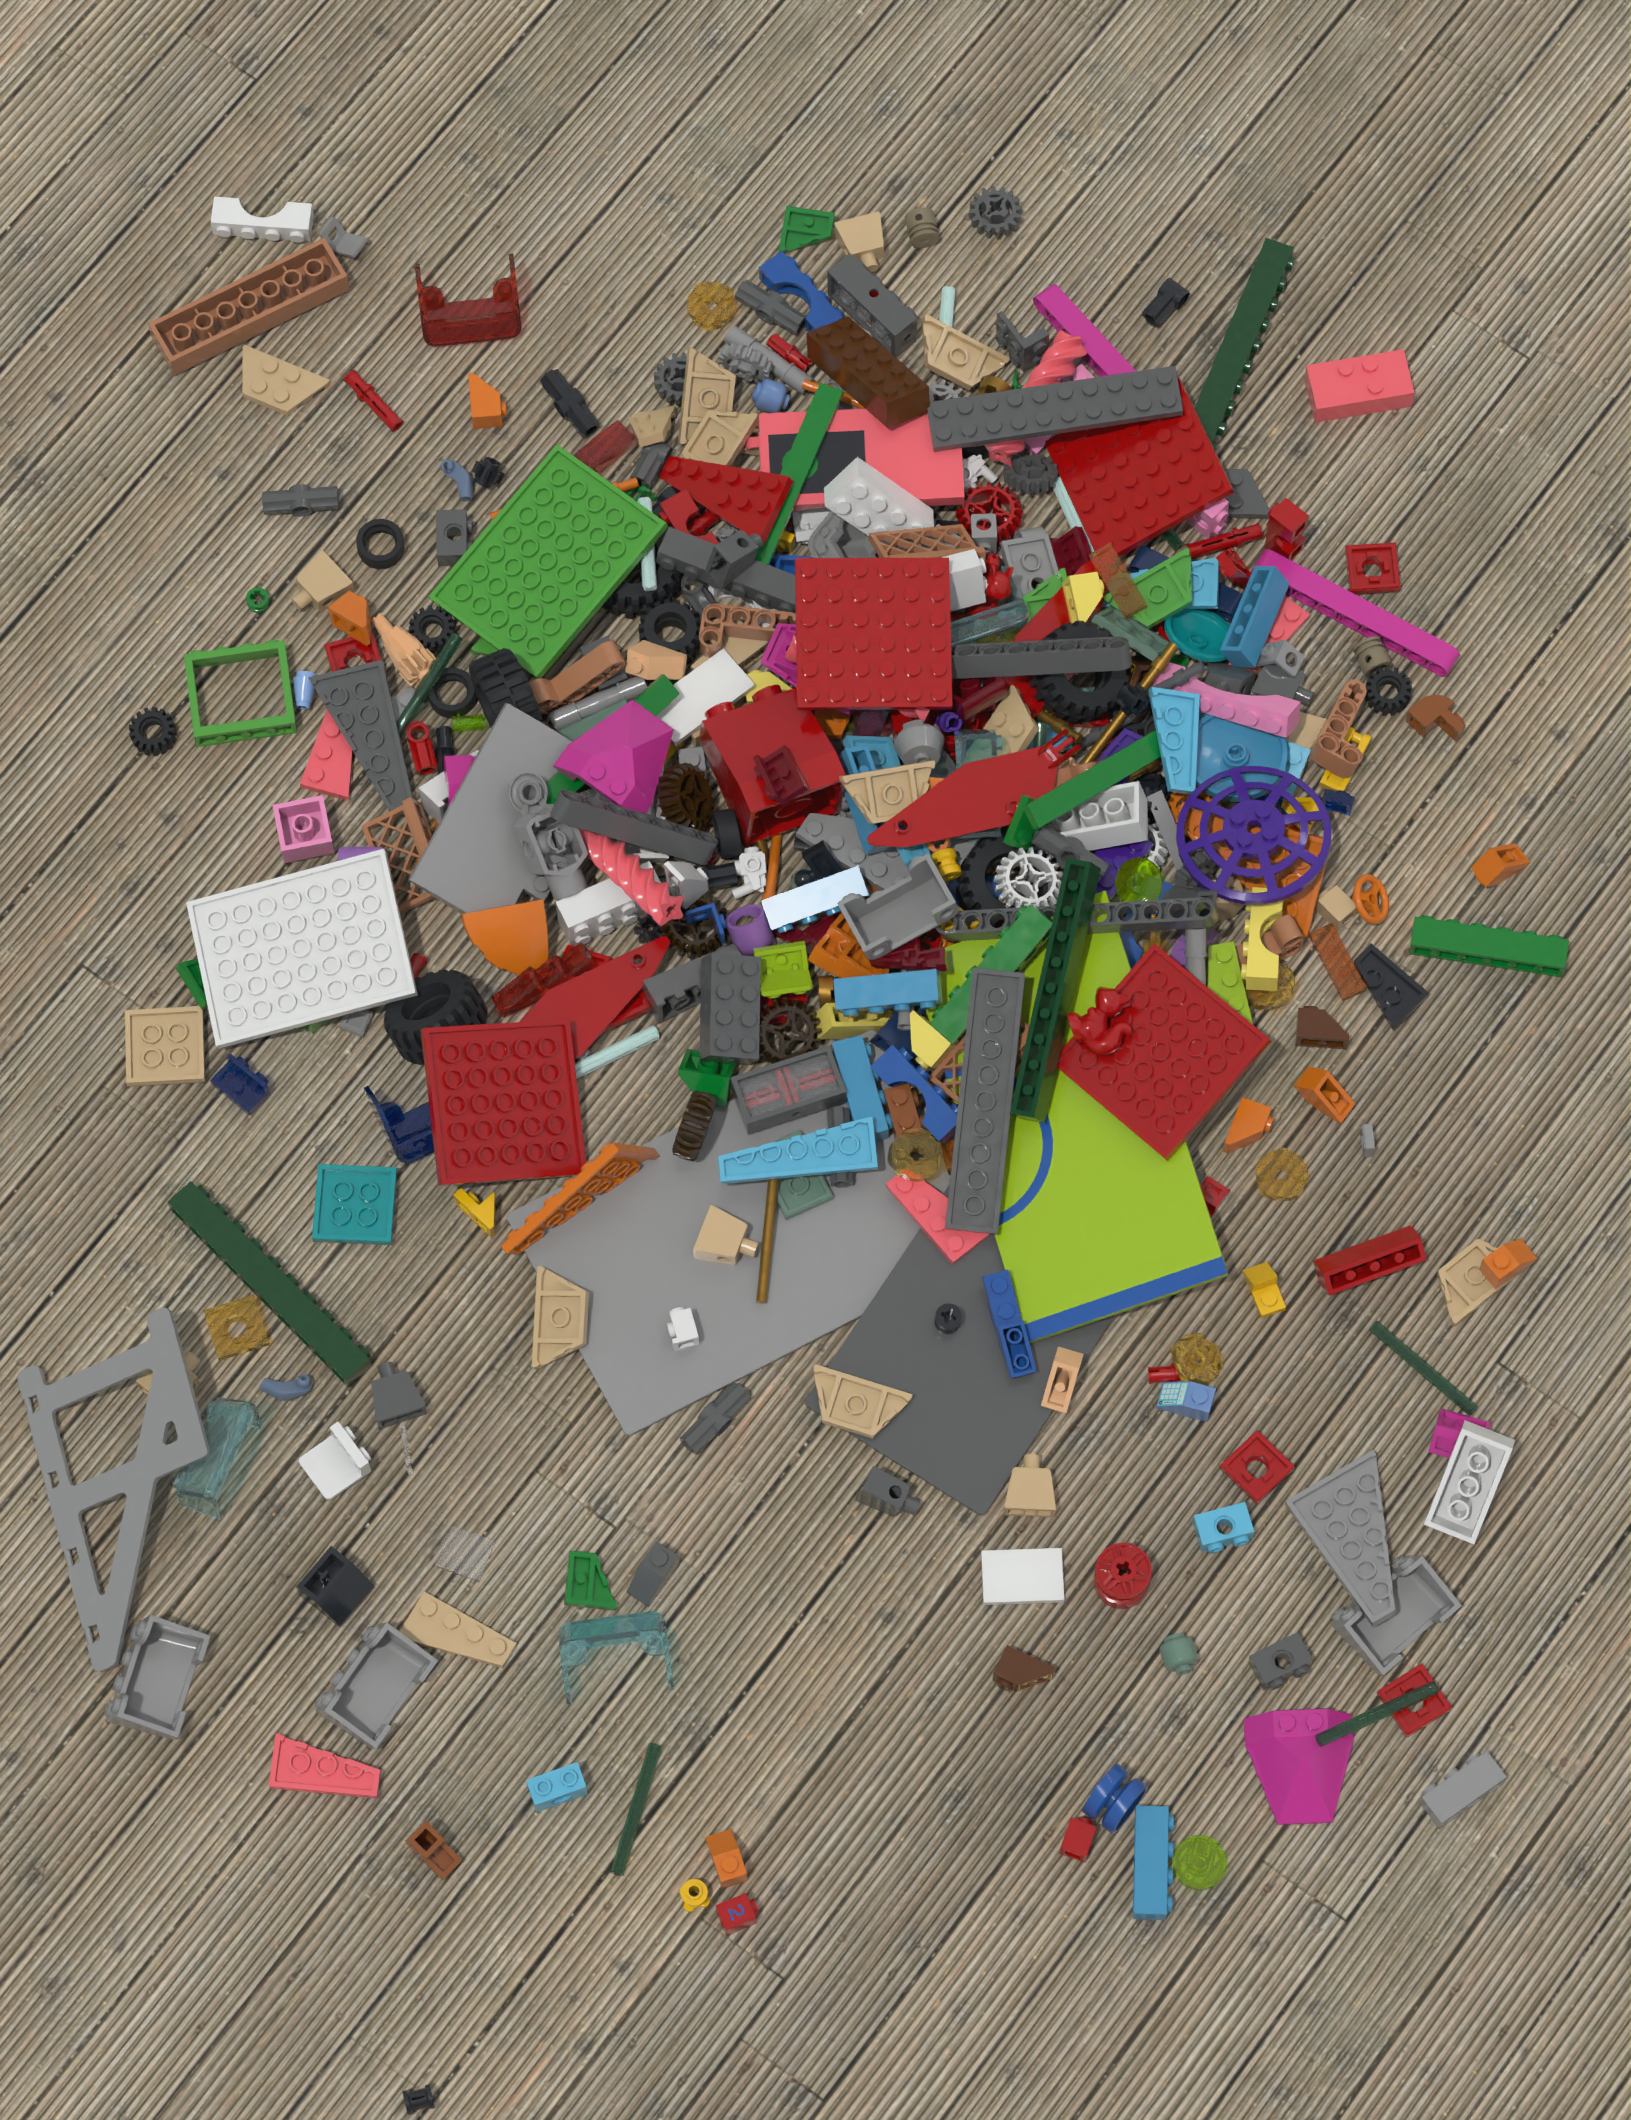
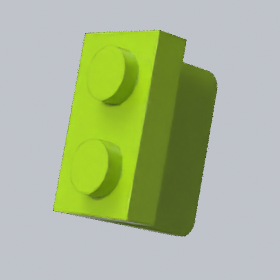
M805 941L753 948L754 957H761L760 991L762 996L777 998L786 993L803 994L813 988L808 969Z

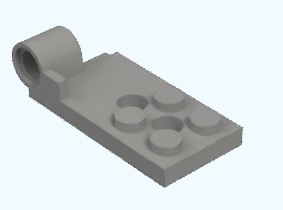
M1042 527L1017 530L1014 534V539L1000 543L1006 570L1009 567L1014 568L1010 578L1011 590L1022 628L1025 626L1020 599L1034 590L1031 586V581L1035 580L1041 584L1058 572L1048 533H1045Z

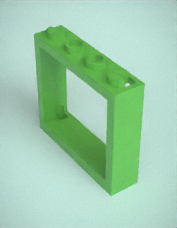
M269 640L255 645L253 643H245L240 647H218L212 651L195 650L190 654H184L196 747L297 733L285 640ZM279 657L286 715L201 727L194 668Z

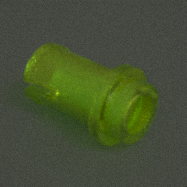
M457 713V716H452V731H458L459 734L461 731L483 730V715L460 716Z

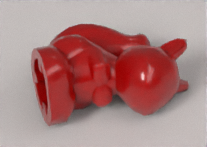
M991 553L988 555L987 560L984 561L986 573H983V576H985L988 584L985 590L986 602L966 607L970 614L979 618L993 619L999 612L997 602L1010 597L1011 594L1010 578L1014 568L1009 567L1005 572L998 571L999 557Z
M1100 986L1095 994V1008L1090 1007L1082 1017L1075 1012L1066 1014L1076 1043L1083 1042L1090 1052L1097 1055H1107L1117 1050L1121 1044L1123 1034L1130 1036L1133 1029L1128 1022L1124 1021L1116 1022L1108 1028L1107 1018L1119 1014L1123 1008L1130 1006L1131 998L1128 995L1120 994L1119 991L1113 988Z

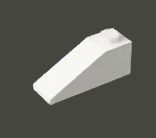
M667 861L664 864L666 881L669 882V893L672 896H684L681 906L685 910L708 891V877L701 868L695 869L690 863Z

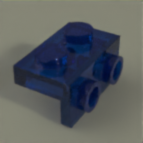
M230 1053L227 1056L228 1062L215 1074L210 1082L246 1114L250 1115L270 1095L269 1081L261 1073L257 1072L255 1074L249 1069V1064L242 1057L238 1056L236 1058Z

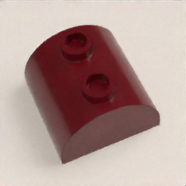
M1001 677L952 679V709L946 710L958 715L962 723H972L977 718L976 714L983 710H994L997 707V702L1006 697L1007 689L1004 679Z

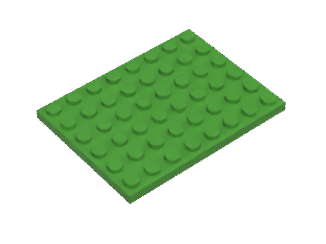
M556 444L428 597L495 649H510L516 656L522 669L534 678L539 679L544 676L669 526L651 511Z

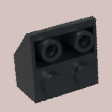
M332 1546L329 1547L296 1586L299 1596L339 1627L344 1624L375 1587L350 1560Z

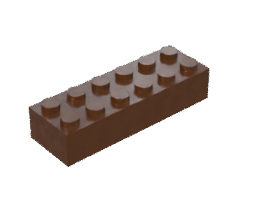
M850 317L841 318L836 322L818 327L806 333L807 357L887 428L928 412L927 408L930 407L929 386Z

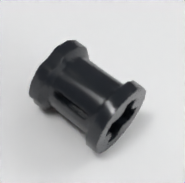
M430 2084L425 2085V2088L412 2092L402 2091L408 2115H411L413 2111L427 2107L435 2109Z

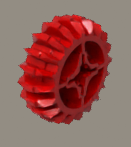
M990 481L987 482L986 487H983L980 482L977 484V489L970 486L968 494L964 493V507L957 505L958 510L955 513V517L958 519L957 521L963 524L971 538L970 516L972 514L990 513L992 508V514L996 515V526H998L997 545L999 547L1002 539L1005 541L1011 540V535L1014 536L1018 530L1017 528L1022 526V503L1017 501L1016 493L1010 494L1009 486L1002 490L1000 482L996 487H993ZM997 503L1002 504L1008 510L1009 513H1006L1004 509L999 508ZM986 520L980 521L981 526L977 525L980 530H988L991 527V524Z

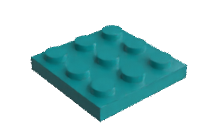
M318 1164L312 1233L313 1242L392 1245L397 1168Z

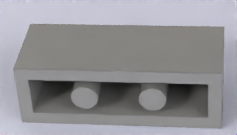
M1488 1751L1482 1755L1478 1752L1465 1761L1467 1765L1458 1771L1457 1768H1454L1443 1777L1445 1779L1444 1782L1438 1786L1433 1783L1422 1792L1423 1796L1419 1804L1438 1829H1441L1505 1783L1507 1776Z

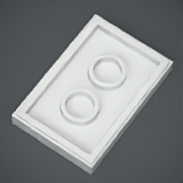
M1062 1548L981 1551L983 1605L1064 1602Z

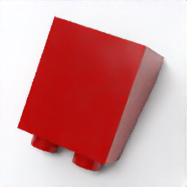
M780 685L765 687L752 696L753 703L735 709L732 702L717 704L705 712L706 720L701 722L700 743L728 809L732 808L735 811L744 847L800 827L810 813L832 816L840 812L845 788L840 782L839 776L846 774L835 749L812 711L797 710L796 687L782 692ZM785 745L790 749L809 789L783 806L775 799L773 801L770 800L765 793L764 787H766L764 780L758 777L754 770V767L757 765L753 757L758 754L764 759Z

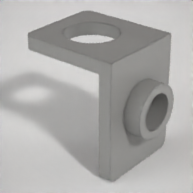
M331 217L319 232V236L321 239H326L333 253L352 258L357 256L367 242L366 237L347 233L335 217ZM334 226L336 228V236L333 240H330L328 232Z
M972 514V540L977 547L983 546L986 552L996 554V515ZM981 520H986L991 524V527L988 530H980L976 524Z
M1286 640L1267 643L1261 651L1256 666L1276 663L1293 677L1296 676L1304 660V655ZM1287 653H1292L1295 657L1293 667L1288 666L1286 663Z

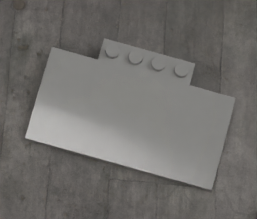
M505 703L408 881L460 914L515 904L522 891L536 900L543 899L545 901L550 888L545 875H536L531 872L514 830V825L521 815L510 803L508 789L512 779L519 773L526 771L537 773L546 783L558 772L553 765L572 741L512 705ZM524 787L523 789V796L525 799L528 796L527 787Z

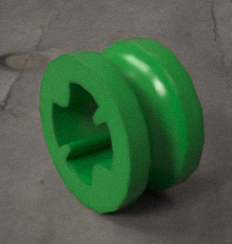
M252 588L246 595L247 606L252 612L262 613L269 607L268 593L263 588ZM256 596H261L263 602L260 600V604H255L254 600H256Z

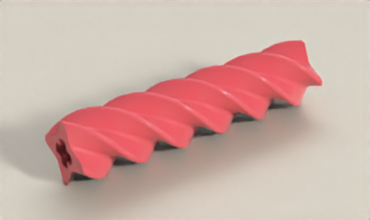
M1060 330L1055 336L1053 344L1043 354L1040 364L1034 368L1028 382L1022 388L1061 383L1062 378L1073 375L1075 372L1074 359L1084 357L1087 354L1086 349L1082 346V338L1080 336H1071ZM1024 439L985 444L984 446L989 451V458L992 461H1000L1012 467L1011 455L1023 451L1025 441Z
M578 828L588 851L586 857L592 860L602 872L607 874L617 886L621 887L632 900L636 901L640 908L651 915L656 923L663 926L670 920L683 917L680 908L684 896H670L669 882H655L654 869L640 868V856L638 854L626 855L624 841L614 842L611 841L610 837Z

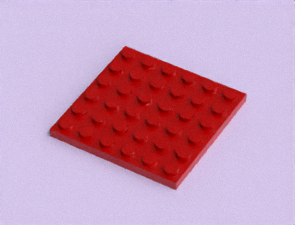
M1178 373L1177 379L1183 415L1059 433L1045 441V446L1053 463L1057 464L1058 474L1097 557L1108 550H1113L1116 552L1117 558L1235 493Z
M795 558L797 710L952 709L949 558Z
M1153 944L1115 988L1120 994L1128 995L1131 998V1005L1123 1008L1119 1014L1107 1018L1108 1028L1116 1022H1128L1133 1029L1130 1036L1123 1034L1118 1049L1107 1055H1097L1090 1052L1083 1042L1076 1043L1073 1036L1061 1049L1057 1068L1168 1161L1271 1043V1040L1161 948Z
M570 1019L421 1029L438 1186L577 1176L582 1172L581 1168L586 1164Z

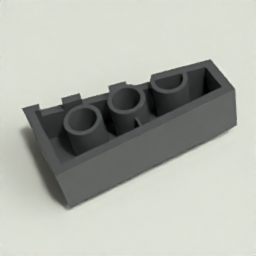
M735 943L729 946L724 945L712 952L741 955ZM707 955L643 980L644 995L651 1006V1012L658 1024L701 1003V958Z

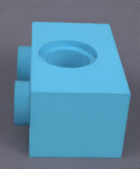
M1245 1502L1193 1516L1192 1524L1201 1553L1208 1551L1210 1554L1222 1551L1224 1546L1234 1544L1235 1547L1248 1544L1253 1539L1254 1529ZM1226 1525L1231 1529V1532L1229 1534H1221L1218 1532L1217 1527Z
M578 1762L526 1780L536 1813L588 1795Z

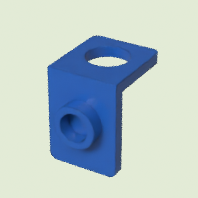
M714 903L686 911L687 924L712 917L721 944L725 943L723 929L727 928L723 914L718 915ZM701 912H704V913H703V914H701V915H698V916H694V915H695V914H698V913H701Z

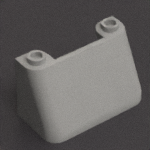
M832 511L828 513L808 541V548L813 558H877L875 556L876 551L868 540L869 536Z

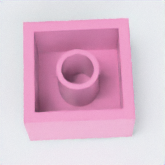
M323 795L273 805L284 863L335 853Z

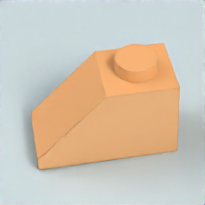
M642 640L628 649L625 672L646 680H656L661 674H665L669 680H681L685 676L687 655Z
M1058 1346L1041 1406L1067 1413L1083 1353Z

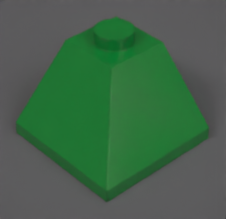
M687 1049L678 1069V1075L692 1092L697 1090L710 1093L711 1096L716 1097V1107H726L731 1093L730 1077L735 1075L737 1064L699 1061L700 1051Z

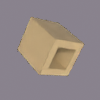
M1337 885L1331 890L1325 889L1318 896L1316 911L1336 931H1339L1356 916L1357 909L1355 903Z

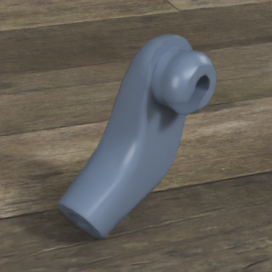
M444 460L441 463V470L457 483L460 500L471 501L473 498L472 475L455 460Z
M300 1374L298 1379L287 1382L264 1378L260 1385L261 1391L278 1400H290L307 1394L312 1388L311 1379L306 1374Z

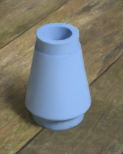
M309 671L296 672V677L293 678L295 708L301 710L310 709L315 688L308 677L316 676V673Z

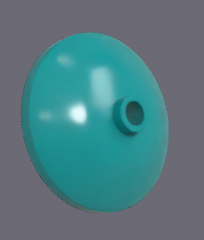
M1183 609L1165 620L1164 629L1168 639L1179 647L1178 650L1184 655L1197 661L1209 663L1227 659L1220 649L1230 625L1219 615L1207 609Z

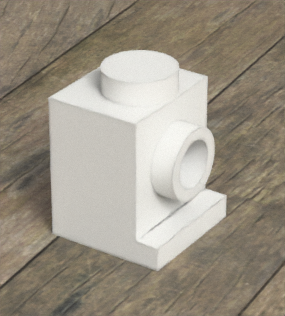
M678 1307L670 1310L671 1322L667 1323L670 1338H673V1351L676 1352L698 1346L699 1336L691 1308L684 1309L683 1307Z

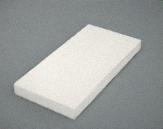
M723 648L673 685L680 694L656 717L674 729L671 742L676 747L701 728V722L706 720L705 712L708 709L723 702H732L734 704L755 689V684Z

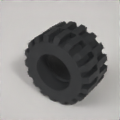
M669 599L664 600V604H660L658 601L654 603L653 609L648 607L645 610L646 615L642 614L640 618L641 624H639L640 642L646 640L686 654V664H690L692 657L696 658L699 655L700 649L699 632L701 619L697 617L696 610H690L689 604L685 602L684 605H681L680 600L676 599L674 603H670ZM667 627H676L685 633L682 638L673 642L663 641L657 636L659 631Z

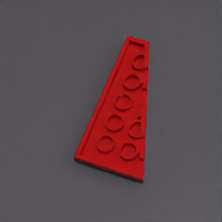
M674 456L668 457L659 476L664 483L673 486L678 492L686 489L695 503L702 505L729 525L744 531L748 536L754 533L758 534L763 541V547L793 483V480L785 475Z

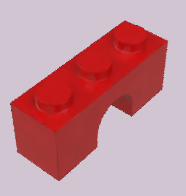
M684 489L660 503L661 512L658 515L670 527L692 535L687 530V524L699 516V509L688 491ZM712 531L703 536H695L713 544L719 543Z
M1285 498L1280 504L1278 502L1275 503L1268 512L1269 520L1266 524L1268 527L1265 534L1264 548L1293 561L1304 549L1305 537L1301 533L1308 526L1309 515Z

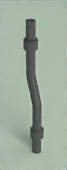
M1200 661L1185 670L1181 668L1174 672L1172 677L1153 687L1171 689L1177 685L1182 686L1188 683L1190 678L1205 671V666ZM1131 711L1118 730L1132 723L1139 714L1135 715ZM1109 723L1103 727L1097 726L1091 729L1090 733L1084 736L1081 742L1078 743L1081 749L1096 742Z

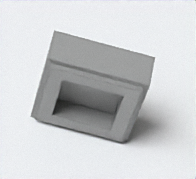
M361 1010L346 1014L339 1024V1029L363 1038L374 1016L373 1012Z
M1363 1124L1360 1132L1362 1156L1373 1157L1375 1150L1373 1124Z

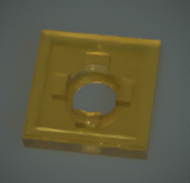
M254 1295L203 1310L219 1361L270 1345ZM243 1322L247 1327L246 1334L231 1338L228 1334V1328L231 1323Z

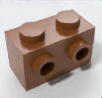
M909 1083L884 1089L885 1107L887 1114L889 1113L894 1140H911L922 1137V1131L926 1130V1127L922 1124L923 1115L918 1116L916 1107L919 1106L916 1091L911 1092Z

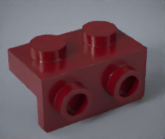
M1075 526L1059 539L1049 538L1058 571L1061 568H1065L1067 577L1074 575L1082 565L1094 559L1082 527Z
M782 746L764 759L758 754L753 757L757 765L754 767V770L758 777L764 780L766 784L764 791L770 800L773 801L775 799L784 806L809 789L787 746Z

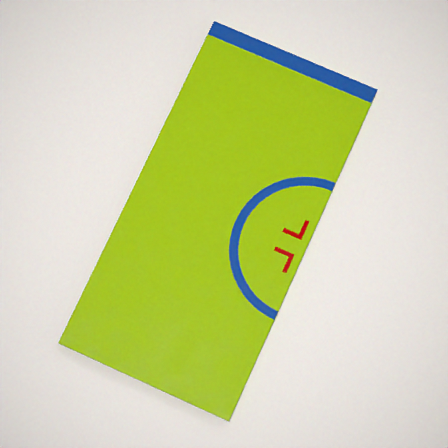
M1102 891L1095 894L1093 903L1110 902L1107 892ZM1107 914L1099 915L1096 922H1103L1107 918ZM1120 932L1086 934L1069 1013L1075 1012L1081 1017L1085 1015L1090 1007H1096L1095 994L1100 986L1115 989L1131 970ZM1000 939L961 941L945 947L948 971H939L941 972L943 1003L936 1004L934 1009H926L930 1023L933 1020L932 1014L939 1006L947 1004L950 1000L948 997L950 992L957 985L960 987L967 980L965 978L967 972L974 965L978 967L983 961L982 955L991 945L994 947ZM1048 939L1020 971V973H1025L1020 1019L1028 1026L1031 1021ZM1068 1020L1061 1049L1073 1037ZM1022 1027L1019 1028V1036L1025 1031ZM961 1052L958 1056V1064L963 1063L964 1052ZM1058 1068L1055 1074L1045 1123L1020 1119L1010 1114L998 1234L995 1235L1004 1268L1010 1274L1020 1316L1024 1321L1030 1344L1229 1276L1186 1140L1168 1161L1165 1160ZM958 1069V1081L961 1080L962 1069ZM953 1070L945 1071L947 1081L953 1082ZM1019 1071L1014 1075L1012 1102H1013V1097H1014V1093H1015V1088H1016V1084H1017V1079H1018ZM960 1086L958 1087V1097L960 1093Z

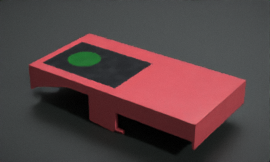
M866 409L836 410L792 512L813 508H826L824 488L857 457L928 506L962 505L964 507L962 448L933 451L928 412L887 428ZM807 411L759 414V437L748 438L746 441V451L751 448L759 449L760 471L780 475Z

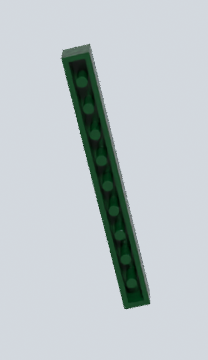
M1266 238L1195 405V410L1215 452L1219 444L1216 443L1218 435L1223 436L1227 426V422H1224L1227 415L1231 416L1235 408L1236 402L1233 401L1235 394L1240 395L1245 382L1242 380L1244 373L1249 374L1253 364L1251 356L1259 351L1262 342L1259 339L1261 332L1266 333L1269 327V313H1274L1277 308L1279 299L1276 296L1279 291H1284L1287 283L1285 275L1287 271H1292L1296 258L1293 257L1294 247Z
M1066 858L1010 1114L1020 1119L1045 1123L1068 1020L1066 1014L1070 1011L1101 868L1092 862Z
M191 1181L168 1201L170 1210L348 1388L352 1386L372 1367L369 1359L371 1357L370 1353L362 1345L357 1347L351 1341L353 1339L352 1335L344 1327L339 1329L333 1323L335 1321L334 1317L326 1309L321 1311L315 1305L317 1303L316 1299L308 1291L303 1293L297 1287L299 1285L297 1280L290 1273L285 1275L279 1269L281 1268L279 1262L271 1255L267 1257L262 1252L263 1247L255 1238L250 1240L244 1234L246 1231L237 1220L232 1222L226 1216L228 1212L220 1203L214 1204L209 1199L210 1194L203 1186L199 1185L197 1187Z

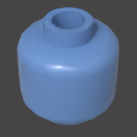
M765 378L762 382L756 383L751 400L754 401L755 407L767 413H778L781 408L786 409L790 395L786 394L787 389L783 383Z

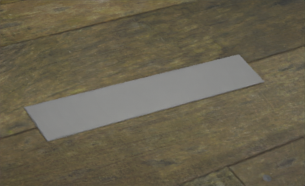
M1160 790L1147 796V801L1152 802L1151 811L1175 868L1179 870L1183 864L1179 857L1176 843L1177 827L1164 794Z

